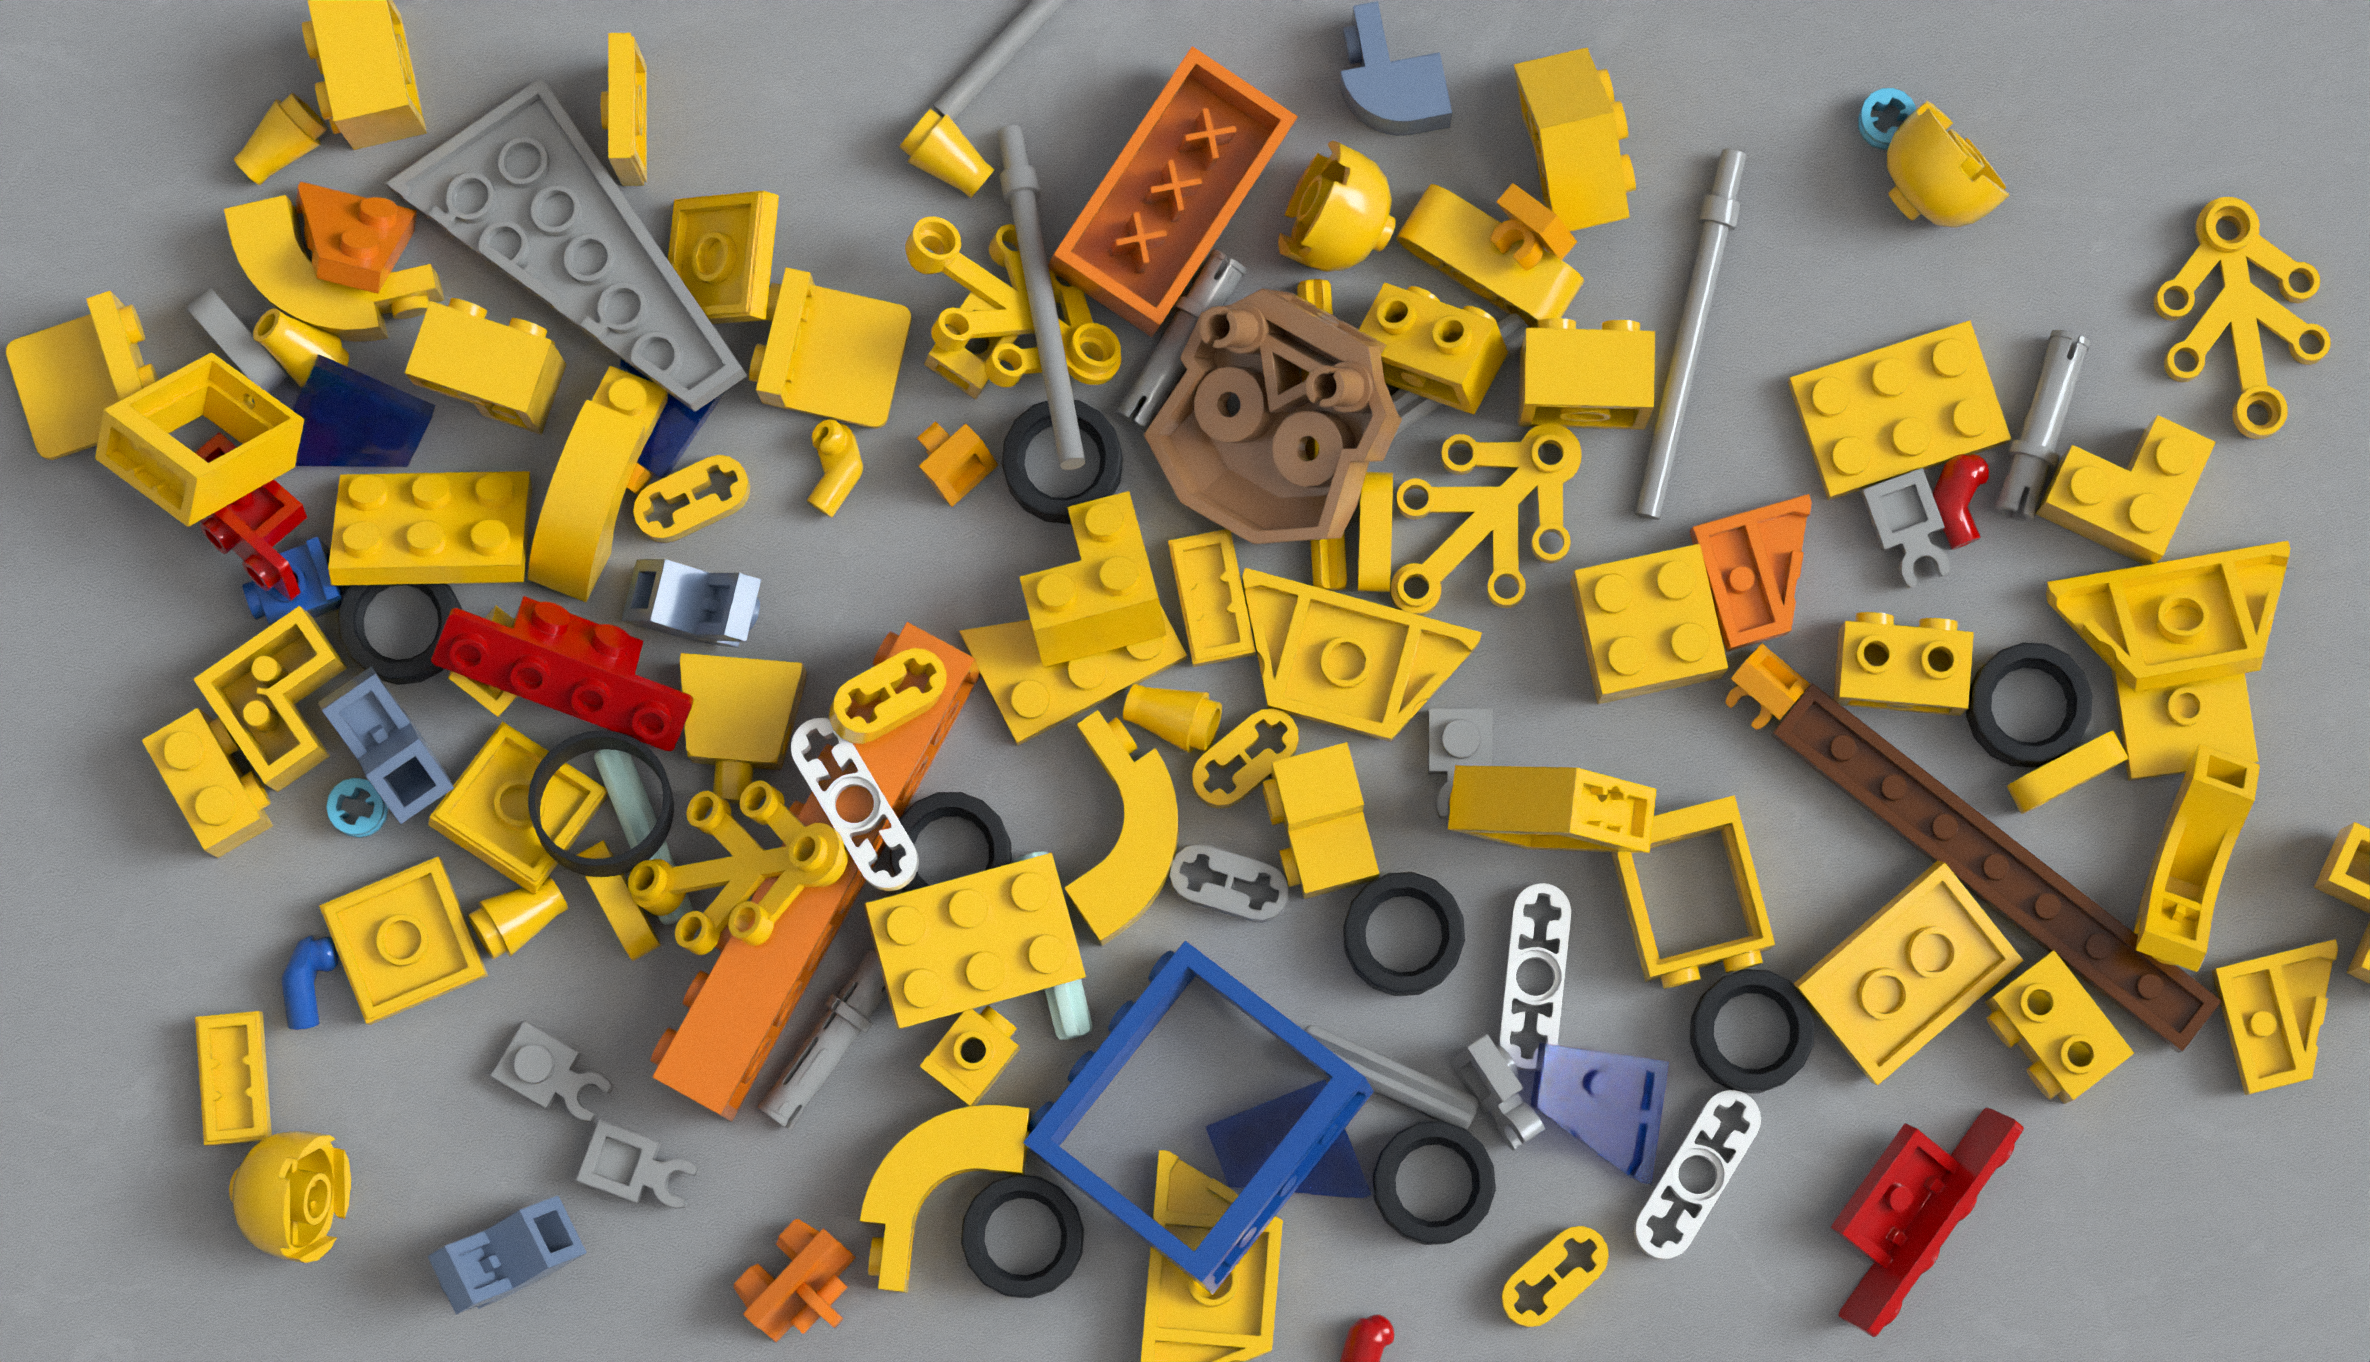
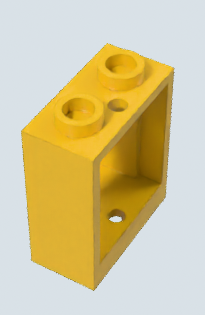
M211 352L105 408L102 415L95 459L185 526L189 527L295 468L305 419ZM203 415L241 442L242 445L208 463L169 435V433Z
M1455 765L1453 787L1449 799L1448 830L1528 850L1650 853L1657 789L1577 767Z
M1735 795L1655 815L1653 818L1650 849L1721 831L1749 934L1748 937L1660 959L1632 853L1611 852L1645 982L1661 978L1663 989H1668L1700 980L1698 968L1723 962L1726 973L1763 964L1760 952L1768 951L1775 945Z

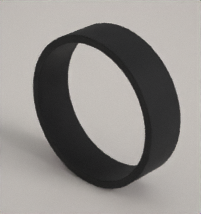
M605 730L590 731L564 740L555 746L540 762L529 787V814L542 846L560 865L581 875L610 877L631 871L638 863L649 860L659 850L667 838L674 815L673 793L663 765L653 751L645 744L623 733ZM603 749L623 751L644 761L656 773L662 783V808L654 828L636 847L614 857L591 859L579 857L563 850L547 836L541 825V799L549 780L563 764L580 754Z

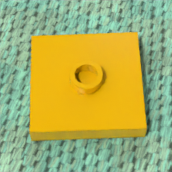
M608 33V91L601 92L600 103L602 129H608V159L622 186H644V182H647V65L635 37L631 33Z
M763 190L674 199L668 261L712 324L766 320L779 195Z
M2111 668L2123 749L2129 758L2125 761L2128 781L2185 774L2199 743L2253 763L2259 762L2245 673L2134 692Z
M502 721L453 785L454 788L446 794L430 815L428 825L535 895L558 864L542 846L532 824L528 807L529 787L538 765L549 751ZM568 763L563 764L549 780L541 799L540 819L542 828L547 836L557 846L568 851L607 799V789Z
M439 856L319 905L367 1025H372L488 977L443 861Z

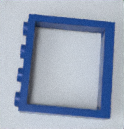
M1184 941L1176 952L1169 950L1156 962L1148 977L1151 983L1136 1002L1132 1000L1127 1001L1115 1013L1108 1026V1031L1111 1033L1095 1053L1090 1050L1078 1059L1068 1075L1070 1085L1055 1103L1048 1101L1035 1113L1027 1128L1030 1134L1023 1143L1037 1158L1213 1295L1369 1099L1374 1090L1365 1076L1187 941ZM1196 976L1331 1080L1197 1249L1193 1251L1062 1149L1060 1145Z

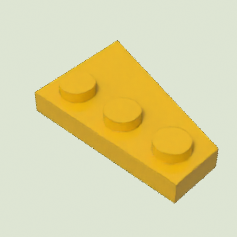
M1162 606L1161 610L1167 633L1166 636L1044 668L1031 620L959 630L969 653L975 658L980 674L1018 746L1130 689L1133 684H1139L1187 659V654Z

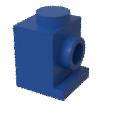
M319 537L307 540V544L279 553L289 562L293 573L297 574L299 579L298 586L301 593L292 601H289L275 587L265 591L253 580L242 584L248 606L256 620L266 616L268 624L271 626L298 606H301L313 618L339 609L344 590L342 585H331L328 570L330 551L328 546Z

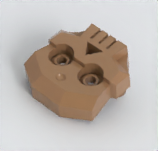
M1262 288L1233 304L1211 307L1205 312H1201L1180 357L1187 371L1144 433L1145 439L1180 503L1252 544L1341 538L1357 507L1369 462L1384 460L1403 419L1398 415L1384 381L1381 353L1387 345L1289 292ZM1299 367L1310 373L1303 382L1300 381ZM1233 393L1240 400V409L1234 416L1227 409V401ZM1312 437L1319 444V453L1314 460L1309 459L1305 451L1306 443Z

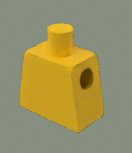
M681 653L682 692L691 695L694 699L692 709L685 723L687 756L692 763L715 765L713 793L728 803L740 804L742 792L752 783L753 768L782 769L806 683L807 671L804 665L799 662Z

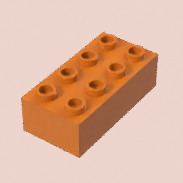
M1192 46L1054 252L1048 263L1049 269L1150 337H1153L1298 116Z

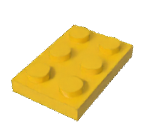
M1971 320L1790 377L1788 380V385L1828 501L1921 468L1926 470L1945 464L1957 455L1976 454L2007 444L2011 440Z
M530 471L340 474L328 565L331 585L524 582L532 498Z
M1052 853L863 904L897 1030L1086 978Z
M1937 860L1793 984L1869 1081L1879 1085L2024 960L1947 864Z

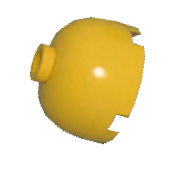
M1927 100L1904 120L1894 132L1887 149V170L1896 186L1888 192V195L1911 221H1914L1922 214L1934 224L1943 227L1958 228L1973 224L1989 214L2009 197V193L2004 190L2007 187L1991 164L1968 137L1964 140L1953 129H1950L1948 132L1946 131L1953 122L1939 108Z
M1332 140L1327 144L1332 151V155L1329 158L1319 153L1315 155L1299 179L1289 200L1284 215L1289 218L1297 217L1292 228L1291 237L1280 232L1278 239L1280 254L1303 265L1325 272L1344 271L1362 262L1372 249L1377 252L1382 251L1389 242L1396 223L1395 218L1389 215L1392 198L1388 180L1378 165L1360 152Z
M310 1131L277 1133L262 1139L245 1156L239 1168L232 1175L229 1185V1196L233 1203L237 1224L243 1236L255 1247L272 1256L301 1263L318 1261L332 1248L337 1237L327 1236V1233L331 1228L333 1214L335 1213L338 1218L345 1219L351 1190L349 1158L344 1149L332 1146L331 1142L336 1140L334 1137Z

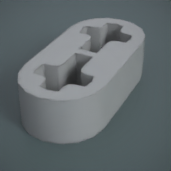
M211 287L186 307L247 378L263 390L270 393L289 376L268 351L254 340L252 333Z
M1194 844L1185 847L1177 853L1171 865L1170 879L1173 889L1180 898L1198 906L1247 921L1264 923L1274 920L1279 916L1288 901L1289 888L1284 875L1279 869L1261 861L1208 845ZM1198 857H1204L1209 860L1210 872L1227 878L1225 887L1212 883H1203L1199 892L1188 889L1189 878L1180 874V870L1183 865L1194 866ZM1259 876H1266L1270 878V890L1279 893L1278 899L1275 903L1265 901L1261 910H1254L1249 907L1250 896L1232 890L1234 880L1252 885L1257 882Z

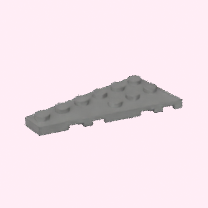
M542 77L385 183L398 197L694 412L747 377L741 365Z

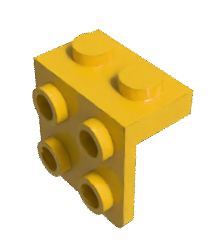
M786 267L782 284L772 282L770 285L766 320L772 321L767 345L757 343L749 370V381L757 382L756 391L762 404L873 429L883 427L888 421L912 322L909 309L896 303L816 286L810 272Z
M111 291L86 298L91 314L14 339L6 347V356L36 450L47 460H55L96 446L103 410L159 380L152 363L144 365L138 342L144 341L145 335L133 304L125 306Z

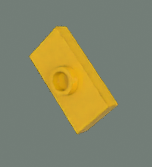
M1224 529L1169 540L1168 546L1193 667L1256 655L1231 531Z
M252 1011L195 1017L204 1145L217 1146L260 1142L262 1139L272 1136L263 1012Z

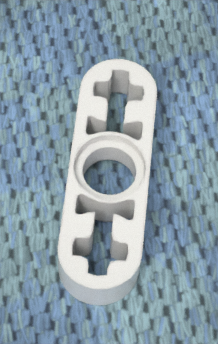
M815 718L806 721L796 730L791 741V753L797 767L835 830L841 835L844 845L865 879L875 888L884 891H894L905 887L912 881L918 870L919 858L915 846L853 743L842 739L833 730L830 720L827 718ZM818 732L825 740L831 739L834 736L838 739L839 744L833 747L832 754L842 771L851 762L858 769L856 773L846 774L837 778L826 791H822L819 781L827 780L831 777L823 763L818 758L807 762L804 754L808 753L811 749L808 738ZM852 786H860L867 789L872 794L874 800V807L869 817L858 823H850L843 820L836 810L838 796L843 790ZM883 818H887L891 823V828L879 831L887 846L891 850H897L902 847L906 852V855L899 860L902 872L894 877H891L885 870L878 871L877 873L872 871L871 865L878 860V856L868 838L859 847H856L852 841L853 836L863 835L875 829Z
M1546 883L1534 884L1524 889L1514 903L1511 918L1499 1046L1503 1047L1510 1054L1517 1069L1523 1071L1536 1070L1546 1065L1555 1054L1558 1045L1571 906L1567 896L1559 888ZM1538 896L1548 897L1549 907L1560 912L1559 920L1549 921L1544 943L1557 941V954L1541 947L1518 949L1519 937L1528 941L1533 940L1534 919L1524 917L1523 909L1524 907L1534 906ZM1540 959L1551 967L1554 980L1549 991L1542 995L1533 996L1520 989L1516 980V972L1518 967L1526 960ZM1513 1000L1528 1007H1540L1548 1004L1552 1007L1550 1018L1540 1013L1537 1014L1535 1032L1537 1036L1546 1038V1047L1537 1048L1532 1055V1059L1522 1058L1520 1047L1510 1044V1035L1521 1033L1525 1020V1012L1515 1014L1511 1012Z
M1737 1090L1722 1091L1710 1098L1702 1108L1636 1217L1633 1229L1634 1238L1638 1247L1646 1255L1661 1260L1671 1259L1682 1254L1691 1244L1759 1131L1761 1124L1760 1111L1755 1101L1747 1094ZM1734 1103H1737L1743 1108L1740 1119L1748 1126L1744 1133L1736 1130L1732 1131L1720 1147L1733 1152L1730 1160L1726 1163L1714 1149L1697 1145L1694 1141L1699 1132H1702L1709 1141L1712 1140L1721 1123L1713 1115L1716 1107L1727 1110ZM1692 1156L1706 1158L1715 1169L1716 1178L1713 1186L1702 1194H1694L1687 1191L1679 1180L1678 1173L1682 1162ZM1669 1187L1678 1199L1688 1204L1698 1205L1700 1209L1695 1218H1692L1685 1209L1682 1210L1674 1224V1229L1681 1234L1677 1244L1666 1241L1659 1248L1650 1242L1654 1232L1646 1224L1651 1216L1656 1219H1662L1668 1213L1674 1202L1663 1200L1661 1195L1665 1188Z

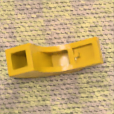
M286 195L224 209L229 236L237 259L247 277L266 300L286 316L334 334L343 341L363 342L388 339L383 314L393 313V318L395 319L413 318L426 314L430 301H445L440 276L431 264L390 273L378 294L317 279L313 264L309 260L304 247L296 207Z
M609 366L592 401H585L566 441L542 506L531 548L528 580L587 602L611 555L615 522L631 474L667 403L668 392L656 383Z
M1099 710L1079 722L1077 728L1121 795L1124 804V823L1118 842L1111 853L1096 867L1066 886L1065 892L1100 944L1104 946L1137 922L1159 896L1167 882L1171 865L1176 855L1179 819L1172 780L1157 749L1154 748L1134 762L1129 754L1137 750L1138 747L1129 732L1117 717L1107 723Z
M2200 743L2198 744L2171 807L2145 883L2133 931L2138 934L2136 951L2150 955L2163 964L2178 965L2198 972L2207 953L2213 910L2219 887L2236 840L2255 801L2260 769L2259 764Z
M979 1105L955 1109L922 1123L892 1148L883 1159L869 1184L860 1216V1222L885 1226L884 1238H872L868 1275L879 1276L878 1289L908 1293L917 1217L927 1197L940 1184L954 1176L976 1171L1025 1175L1028 1147L1023 1142L1029 1136L1027 1130L1031 1121V1110L1029 1108Z

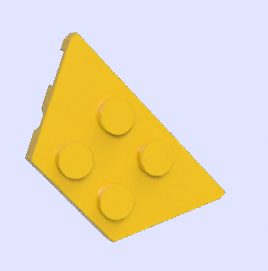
M2288 541L2049 581L2047 582L2046 598L2048 604L2134 692L2260 671L2291 548Z
M1245 568L1242 581L1267 708H1274L1290 715L1391 742L1474 651L1479 645L1482 632L1253 569Z
M1159 1150L1153 1220L1195 1251L1239 1195L1216 1179H1211L1183 1162L1170 1151ZM1277 1216L1273 1218L1213 1295L1150 1247L1141 1362H1248L1271 1353L1283 1220Z

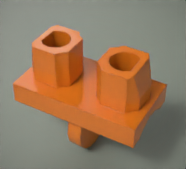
M795 1219L779 1235L776 1243L792 1260L782 1273L775 1279L757 1263L749 1267L733 1286L748 1308L743 1315L776 1343L793 1325L802 1334H805L820 1317L834 1328L843 1321L844 1318L831 1305L848 1288L838 1276L856 1258L824 1228L819 1232L803 1221Z

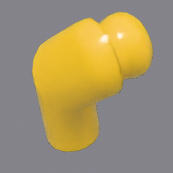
M828 419L818 423L811 435V441L813 446L817 448L824 475L806 501L826 516L833 518L860 479L863 472V463L856 437L850 428L835 420Z

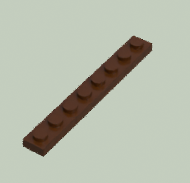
M1813 683L1772 733L1771 736L1933 863L1937 860L1945 862L1964 887L2049 953L2054 950L2068 968L2176 1052L2184 1051L2221 1003L2219 998L2176 965L2163 964L2150 955L2136 951L2138 935Z

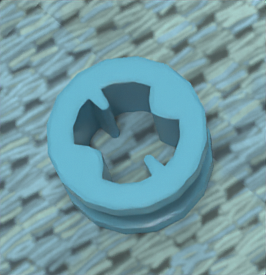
M1882 88L1873 92L1864 101L1858 116V130L1863 139L1872 147L1881 150L1888 149L1894 132L1898 127H1890L1887 133L1879 131L1875 127L1878 117H1871V111L1875 109L1883 112L1887 109L1888 105H1892L1900 110L1897 121H1904L1917 109L1911 97L1904 91L1895 88Z
M361 778L346 779L334 786L328 796L326 806L328 817L332 824L348 836L357 838L371 836L380 830L387 820L389 809L368 780ZM360 791L368 792L371 796L365 802L374 806L370 818L359 816L355 825L347 824L344 819L349 817L350 814L345 810H341L344 799H356Z

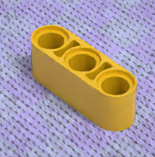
M1430 184L1397 234L1396 240L1419 259L1506 313H1517L1531 328H1537L1538 321L1541 319L1562 318L1585 282L1584 278L1570 265L1560 261L1544 249L1538 264L1532 269L1525 271L1513 258L1516 251L1523 245L1524 240L1514 242L1509 250L1502 254L1490 241L1492 232L1501 222L1447 189Z

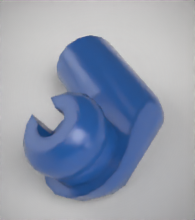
M313 935L298 941L282 974V989L289 1029H307L320 1024L314 982L318 971H332L338 964V952L331 937H322L314 940Z

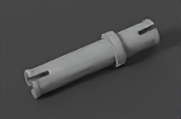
M1213 249L1211 251L1208 261L1187 296L1180 295L1175 302L1173 308L1177 313L1122 404L1115 411L1130 423L1134 420L1137 423L1136 426L1144 431L1148 429L1186 370L1180 357L1201 312H1205L1211 307L1224 306L1241 277L1247 272V269L1233 258L1228 263V260L1225 259L1226 254ZM1226 267V269L1224 270V272H1223V274L1221 275L1220 279L1217 280V279L1219 278L1220 274L1222 273L1223 269ZM1144 403V405H1143V407L1141 408L1140 412H1139L1138 415L1136 416V414H1137V412L1139 411L1140 407H1141L1142 404Z
M2052 330L2049 337L2050 342L2018 440L2011 441L2007 450V456L2011 458V462L1994 509L2002 515H2007L2008 510H2012L2010 518L2026 522L2034 520L2035 509L2047 472L2055 469L2059 455L2054 450L2086 351L2089 350L2091 344L2083 336H2079L2076 342H2072L2075 333L2069 331Z
M871 949L866 953L865 958L857 967L858 969L837 996L834 994L830 995L825 1002V1005L829 1008L820 1019V1022L810 1036L806 1038L775 1085L757 1106L789 1130H792L807 1104L829 1077L850 1044L854 1042L861 1031L867 1033L873 1025V1022L869 1019L878 1008L887 991L877 954Z

